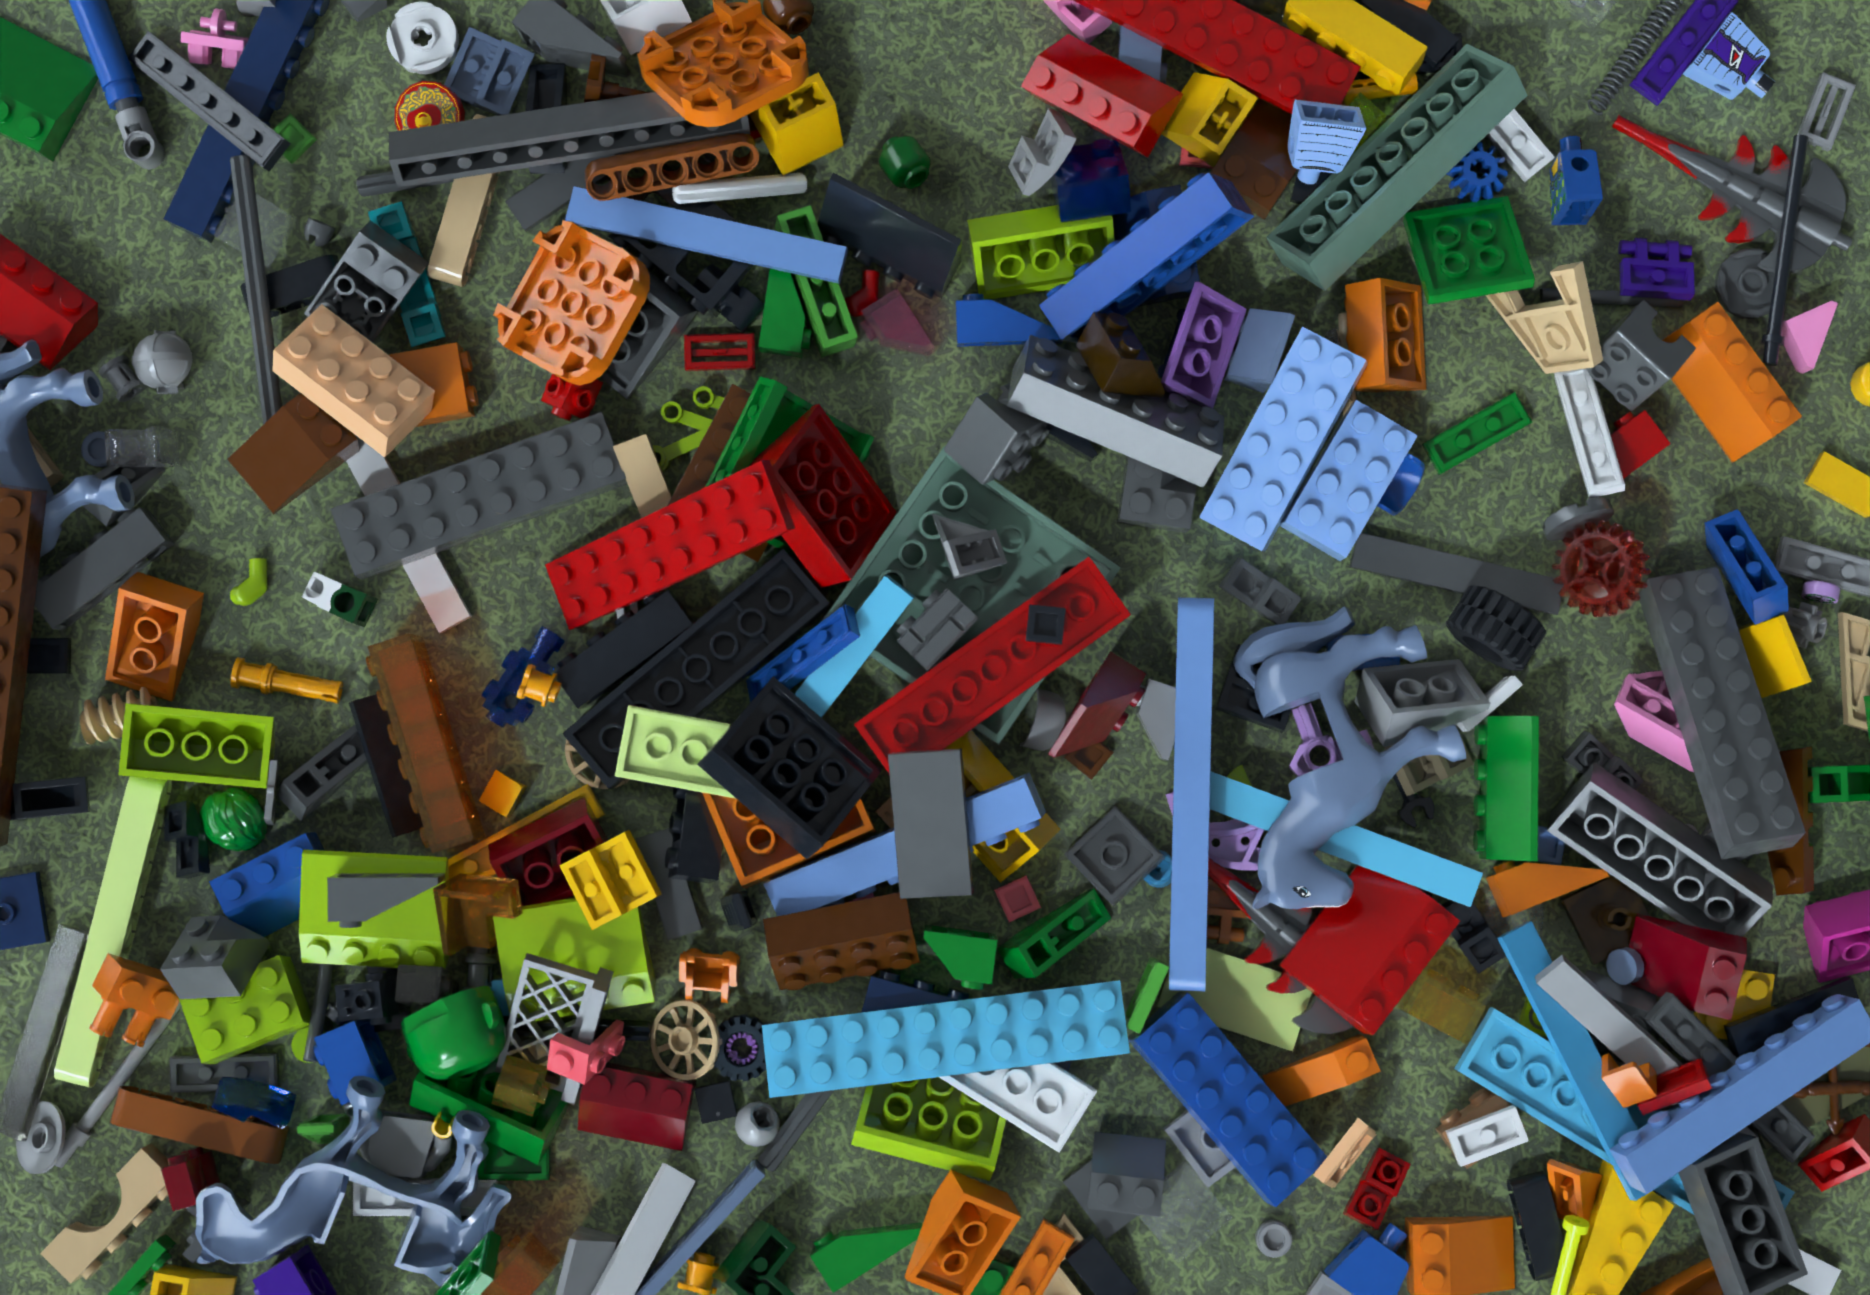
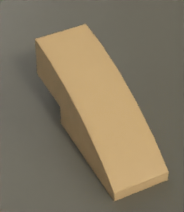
M644 434L613 446L641 518L666 507L672 497V493L664 472L659 465L649 436Z

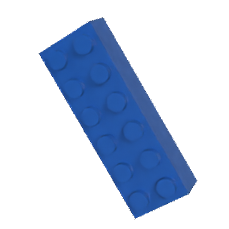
M1210 172L1195 176L1188 182V188L1179 196H1171L1164 200L1158 207L1159 211L1151 218H1144L1135 223L1130 228L1131 233L1123 240H1116L1107 245L1102 250L1103 255L1095 262H1088L1079 267L1074 273L1075 277L1067 284H1060L1047 293L1048 299L1039 306L1061 340L1077 343L1093 312H1115L1125 317L1251 220L1254 214L1233 183Z
M1179 991L1145 1021L1140 1034L1134 1031L1128 1036L1129 1042L1234 1164L1264 1202L1277 1207L1310 1177L1327 1158L1319 1146L1188 992Z

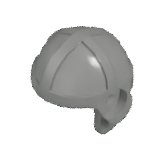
M154 330L153 335L146 336L138 343L132 356V366L138 379L144 385L156 388L158 394H177L178 389H184V384L181 382L189 374L193 362L189 345L184 339L176 335V331Z

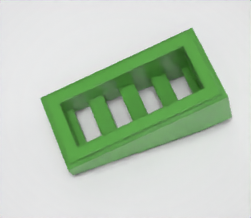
M347 1114L315 1115L297 1126V1133L312 1142L329 1144L348 1127L350 1116Z

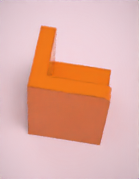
M1609 1053L1602 1055L1601 1078L1623 1108L1657 1096V1073L1650 1062L1640 1066L1635 1062H1630L1619 1067Z

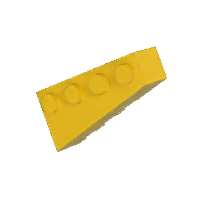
M1602 1160L1599 1172L1603 1176L1588 1221L1590 1223L1589 1230L1586 1235H1581L1566 1295H1619L1675 1205L1653 1191L1636 1201L1630 1200L1613 1166Z

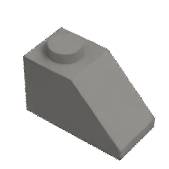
M1148 679L1145 686L1141 685L1145 692L1136 705L1138 706L1136 715L1158 757L1163 760H1169L1175 742L1176 687Z

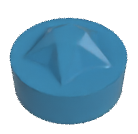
M1161 850L1159 851L1165 859L1144 878L1147 884L1156 888H1162L1171 883L1172 857L1167 852Z

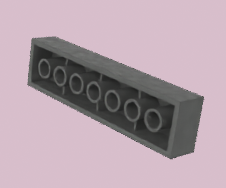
M603 413L594 414L331 508L354 576L363 580L627 485L626 476L613 449L615 445Z
M1718 566L1648 578L1638 597L1721 859L1793 847L1806 831Z

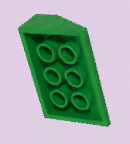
M0 17V135L53 162L98 80L94 66L87 61Z

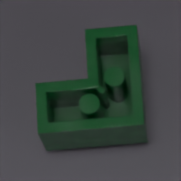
M757 1218L712 1277L733 1295H795L774 1275L795 1250L796 1246L771 1224Z

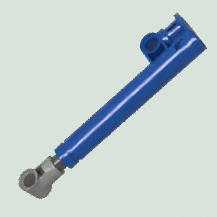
M69 0L102 90L105 92L104 95L109 108L118 112L115 119L124 140L123 148L126 156L143 169L157 168L164 160V148L156 138L145 107L139 105L143 100L139 85L136 83V77L107 1ZM145 144H150L149 153L144 157H139L140 148Z

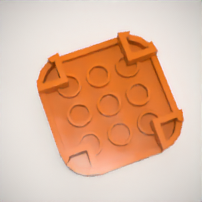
M712 0L714 12L663 38L654 30L644 36L645 44L639 54H637L644 81L685 120L692 124L703 127H717L732 123L794 91L808 77L809 65L804 40L800 35L792 39L762 14L761 2L758 0H748V3H726V0Z
M562 220V225L554 227L547 233L540 230L532 240L540 246L507 307L497 303L493 316L498 318V333L500 337L497 340L504 347L568 383L583 385L591 383L602 376L611 364L645 303L650 290V275L646 265L624 248H620L588 232L573 222Z

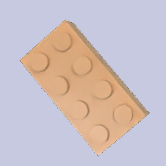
M323 304L273 350L272 371L383 457H386L432 411L435 390Z

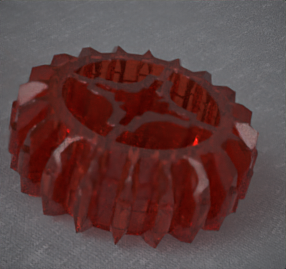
M1601 520L1597 526L1594 522L1585 523L1584 530L1581 528L1572 529L1574 539L1568 537L1562 539L1563 544L1567 547L1566 550L1555 551V554L1562 559L1561 564L1555 563L1552 565V568L1559 570L1561 575L1555 577L1552 581L1555 584H1564L1558 594L1561 597L1570 596L1567 602L1569 607L1576 608L1579 606V613L1588 615L1592 612L1594 617H1602L1604 613L1608 616H1615L1618 608L1624 611L1630 609L1628 599L1632 601L1641 599L1636 588L1645 589L1648 587L1645 581H1641V575L1651 573L1649 568L1642 567V562L1647 561L1650 558L1649 555L1638 553L1643 548L1644 543L1640 540L1633 541L1635 532L1632 530L1623 532L1622 524L1614 523L1610 526L1609 521ZM1608 540L1619 550L1615 553L1608 552L1604 554L1602 550L1596 549L1594 543ZM1582 557L1583 566L1578 572L1579 562ZM1599 563H1605V566L1601 568ZM1624 566V575L1620 581L1619 571ZM1601 570L1603 575H1597V572ZM1597 583L1601 589H1606L1609 595L1595 598L1584 587Z

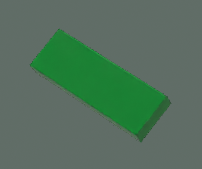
M1514 392L1428 440L1422 446L1440 475L1531 424L1532 420Z

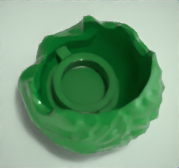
M239 787L228 788L226 791H218L209 795L200 810V819L207 837L215 844L228 850L246 851L255 848L265 839L268 827L264 820L265 811L257 798Z

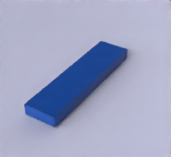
M844 604L746 680L750 702L773 676L790 690L859 638L860 632L854 608Z

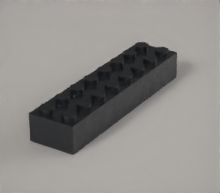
M782 549L562 734L607 788L614 789L626 779L616 777L615 772L628 705L698 718L830 607V603L788 553Z

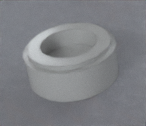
M1268 1220L1258 1227L1255 1241L1257 1247L1264 1255L1277 1258L1289 1251L1292 1245V1235L1284 1223L1278 1220Z

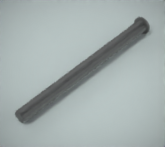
M237 155L230 158L262 419L263 424H265L282 407L279 377L272 371L275 345L252 161L248 155Z

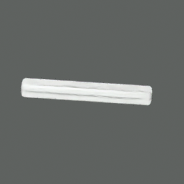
M790 173L785 176L778 174L707 180L672 187L673 200L678 204L802 194L807 191V178L802 173Z

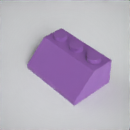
M1195 282L1161 380L1164 390L1168 393L1180 394L1187 401L1199 406L1213 408L1247 309L1201 282Z

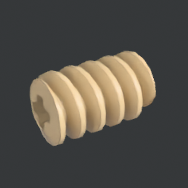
M141 687L140 698L138 699L132 690H128L125 702L122 701L118 693H114L111 705H109L104 696H100L97 708H95L92 700H85L84 711L80 715V728L84 740L87 744L92 745L96 740L106 742L110 739V736L114 739L121 738L125 704L160 706L153 695H150L146 687Z

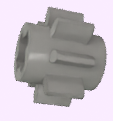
M1801 602L1799 609L1790 607L1789 611L1784 614L1798 647L1806 649L1809 641L1813 643L1820 642L1826 632L1827 620L1821 617L1823 611L1818 610V606Z

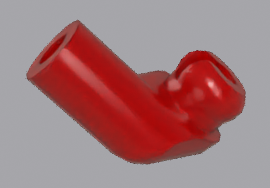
M873 270L862 272L861 289L844 299L850 316H862L876 306L879 295L880 272Z

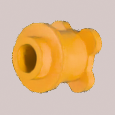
M528 664L516 697L519 699L528 697L541 702V706L546 707L548 701L555 703L562 683L556 681L557 673L549 675L536 670L535 665Z
M694 1252V1257H690L686 1261L688 1267L683 1282L678 1281L677 1288L701 1295L716 1294L717 1288L712 1286L714 1280L712 1275L720 1265L714 1262L715 1256Z

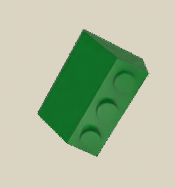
M925 924L923 938L954 979L961 980V987L983 990L984 983L992 984L998 941L996 934Z

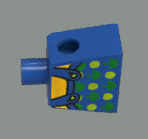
M1568 136L1560 140L1561 151L1550 168L1551 224L1587 225L1603 199L1597 153L1593 149L1582 150L1581 137Z

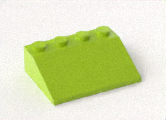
M304 849L301 863L299 941L302 963L445 970L453 947L448 857ZM445 873V881L366 921H362L361 927L341 928L339 927V921L328 922L327 878L334 874Z
M576 898L493 911L503 986L509 1013L512 1008L523 961L527 953L594 974H598L600 967L614 971L603 1010L655 1002L656 978L640 906L594 930L591 929ZM530 968L529 974L537 985L550 980L544 971ZM574 980L564 982L572 995L585 990L586 984ZM556 987L543 991L551 1004L563 1000ZM534 995L522 1000V1003L530 1013L542 1008ZM569 1006L556 1011L560 1017L575 1015ZM548 1015L536 1019L535 1021L546 1020L550 1018L548 1017Z
M939 1077L866 1086L851 1145L949 1171L951 1169L964 1175L990 1181L996 1167L1006 1119Z

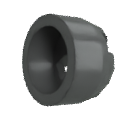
M308 217L304 235L308 243L311 244L315 240V245L320 247L326 245L331 240L335 228Z

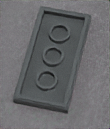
M962 748L889 753L888 763L900 899L972 895L974 888Z

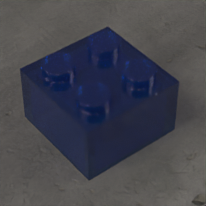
M1100 139L1091 144L1073 145L1065 161L1050 178L1060 221L1068 222L1131 212L1129 174L1119 143L1115 140Z

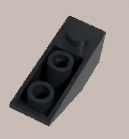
M673 787V797L677 798L676 812L671 813L669 820V832L673 833L672 847L667 848L665 855V868L669 869L668 878L701 883L718 881L722 842L702 792Z

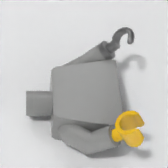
M348 1102L344 1105V1111L350 1116L349 1120L351 1122L353 1107ZM380 1110L384 1116L378 1131L371 1135L359 1148L364 1160L390 1176L409 1182V1178H422L428 1171L435 1170L450 1152L453 1137L451 1128L455 1116H453L450 1123H446L441 1118L442 1112H438L437 1116L434 1117Z

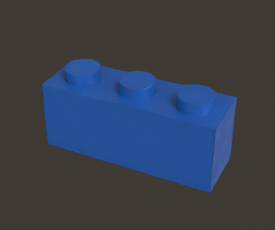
M1737 509L1705 522L1707 549L1754 625L1788 612V586L1740 511Z

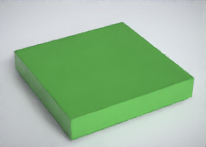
M1152 957V959H1149L1125 1013L1127 1028L1139 1034L1169 969L1167 964Z

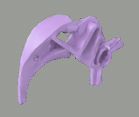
M1311 703L1291 710L1303 741L1302 744L1298 745L1299 747L1289 765V768L1296 777L1323 767L1314 765L1310 760L1309 754L1314 748L1321 747L1328 751L1330 760L1326 765L1343 760L1336 740H1333L1332 736L1329 735L1323 736ZM1367 729L1359 731L1365 741L1373 747ZM1172 792V793L1166 794V798H1167V801H1168V804H1169L1171 813H1172V815H1173V792ZM1237 819L1227 822L1209 823V858L1224 868L1239 871H1258V857L1261 848L1256 846L1264 830ZM1243 837L1249 838L1250 842L1248 845L1241 843ZM1213 839L1220 840L1218 847L1212 846L1211 842Z

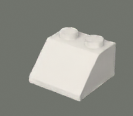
M600 0L630 55L640 52L645 44L644 36L652 30L663 38L692 22L682 0Z

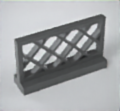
M527 953L523 961L506 1027L505 1047L498 1057L495 1072L563 1092L561 1100L575 1104L582 1084L562 1075L560 1078L547 1075L541 1068L548 1063L549 1039L560 1033L588 1045L595 1041L614 971L600 967L598 974H594ZM530 968L544 971L550 980L537 985L529 974ZM574 980L586 984L585 990L572 995L564 982ZM556 987L563 1000L551 1004L543 991ZM534 995L542 1008L530 1013L522 1003V1000ZM569 1006L577 1019L564 1023L556 1011ZM548 1015L556 1027L543 1032L535 1020ZM527 1024L535 1036L522 1041L514 1029ZM540 1043L548 1055L536 1060L528 1048ZM519 1052L527 1064L518 1066L506 1062L507 1056Z

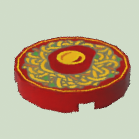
M420 81L410 85L400 95L395 106V124L398 131L465 121V111L461 99L455 92H452L450 88L440 82Z

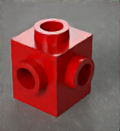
M552 374L546 383L545 391L540 401L553 407L551 414L569 422L572 416L583 419L588 417L593 409L603 382L596 379L588 384L575 385Z

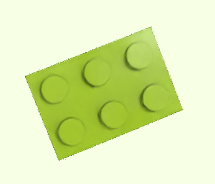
M277 955L260 962L241 996L179 999L201 1064H217L309 1026L311 1011L291 957Z

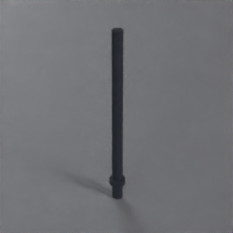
M1794 135L1767 332L1762 335L1761 342L1765 345L1762 362L1766 366H1777L1779 347L1784 345V337L1781 336L1808 143V136Z

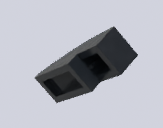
M565 64L530 65L526 111L567 105ZM566 162L529 167L530 174L565 173Z
M87 776L13 784L10 821L90 812Z

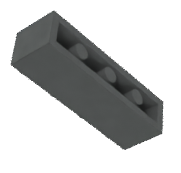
M140 507L127 510L118 518L119 523L109 531L103 530L96 534L90 540L91 545L83 552H75L63 560V567L53 575L51 573L37 580L34 606L52 629L66 630L117 590L136 572H140L175 544L149 510Z

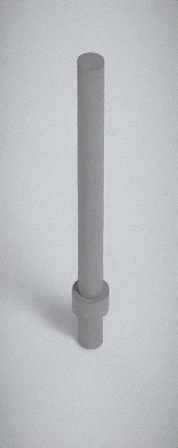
M179 1001V1004H178V1006H177V1008H176V1010H175V1012H174V1014H173L171 1020L173 1019V1017L176 1015V1013H177V1012L179 1011V1009L181 1008L180 1001ZM164 1018L155 1020L144 1046L139 1047L135 1045L80 1121L78 1123L74 1122L66 1132L64 1147L55 1166L63 1168L78 1146H84L92 1135L90 1130L117 1095L119 1087L126 1083L171 1020Z

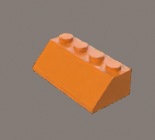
M1719 302L1706 308L1662 340L1673 343L1679 336L1683 335L1696 347L1671 380L1732 463L1767 442L1802 417Z

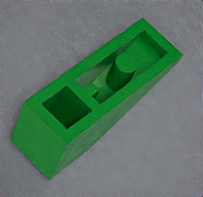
M770 268L758 347L761 353L802 358L803 350H810L812 329L807 328V321L791 273Z
M1090 889L1025 927L998 947L997 950L1014 979L1036 978L1112 918L1095 889Z
M922 1223L843 1230L836 1235L829 1231L813 1242L815 1248L812 1249L810 1257L834 1293L917 1240Z

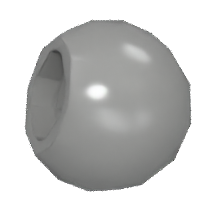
M761 1101L752 1102L743 1106L737 1113L735 1130L738 1137L747 1145L753 1147L766 1145L772 1142L779 1132L780 1119L778 1114L767 1103Z

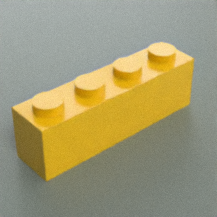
M1288 0L1286 3L1282 22L1287 24L1291 31L1303 34L1316 44L1360 66L1359 71L1374 79L1375 83L1382 89L1391 90L1399 95L1423 63L1428 48L1426 45L1354 0Z

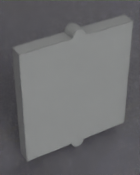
M270 760L264 813V820L267 825H274L280 774L278 760Z

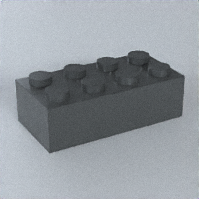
M1738 1132L1679 1172L1724 1295H1764L1808 1274L1757 1136Z

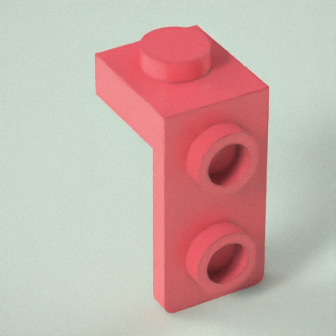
M616 1019L590 1045L557 1033L550 1039L547 1070L585 1085L596 1073L600 1074L603 1071L606 1063L613 1056H618L621 1053L625 1044V1036L622 1035L624 1022Z

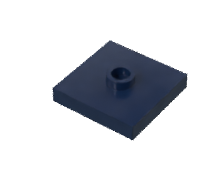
M40 872L0 878V950L50 942Z

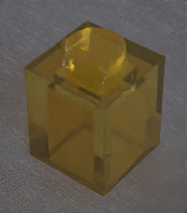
M507 1055L496 1082L491 1104L533 1117L537 1104H545L551 1087L550 1083L545 1082L548 1072L547 1067Z

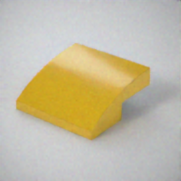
M630 830L559 865L592 930L662 895Z

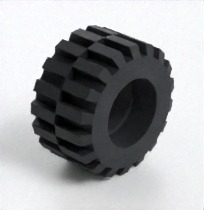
M1481 586L1468 587L1445 623L1454 638L1466 648L1499 667L1514 671H1521L1525 668L1546 635L1544 626L1530 611L1509 597Z

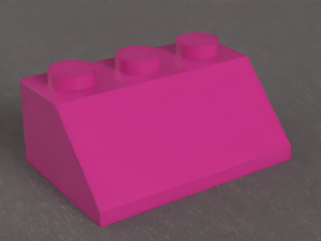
M1870 890L1852 892L1846 896L1826 901H1817L1805 906L1803 929L1818 982L1822 983L1869 971Z

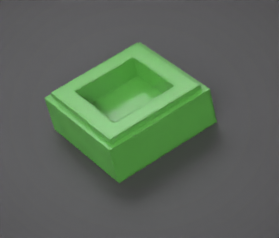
M291 113L273 129L291 143L283 154L291 164L317 140Z

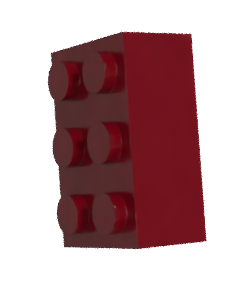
M584 797L488 844L489 861L515 907L564 900L574 894L559 865L597 847L609 839Z

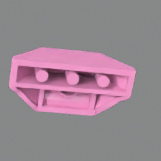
M1662 671L1628 674L1614 703L1628 736L1690 772H1694Z

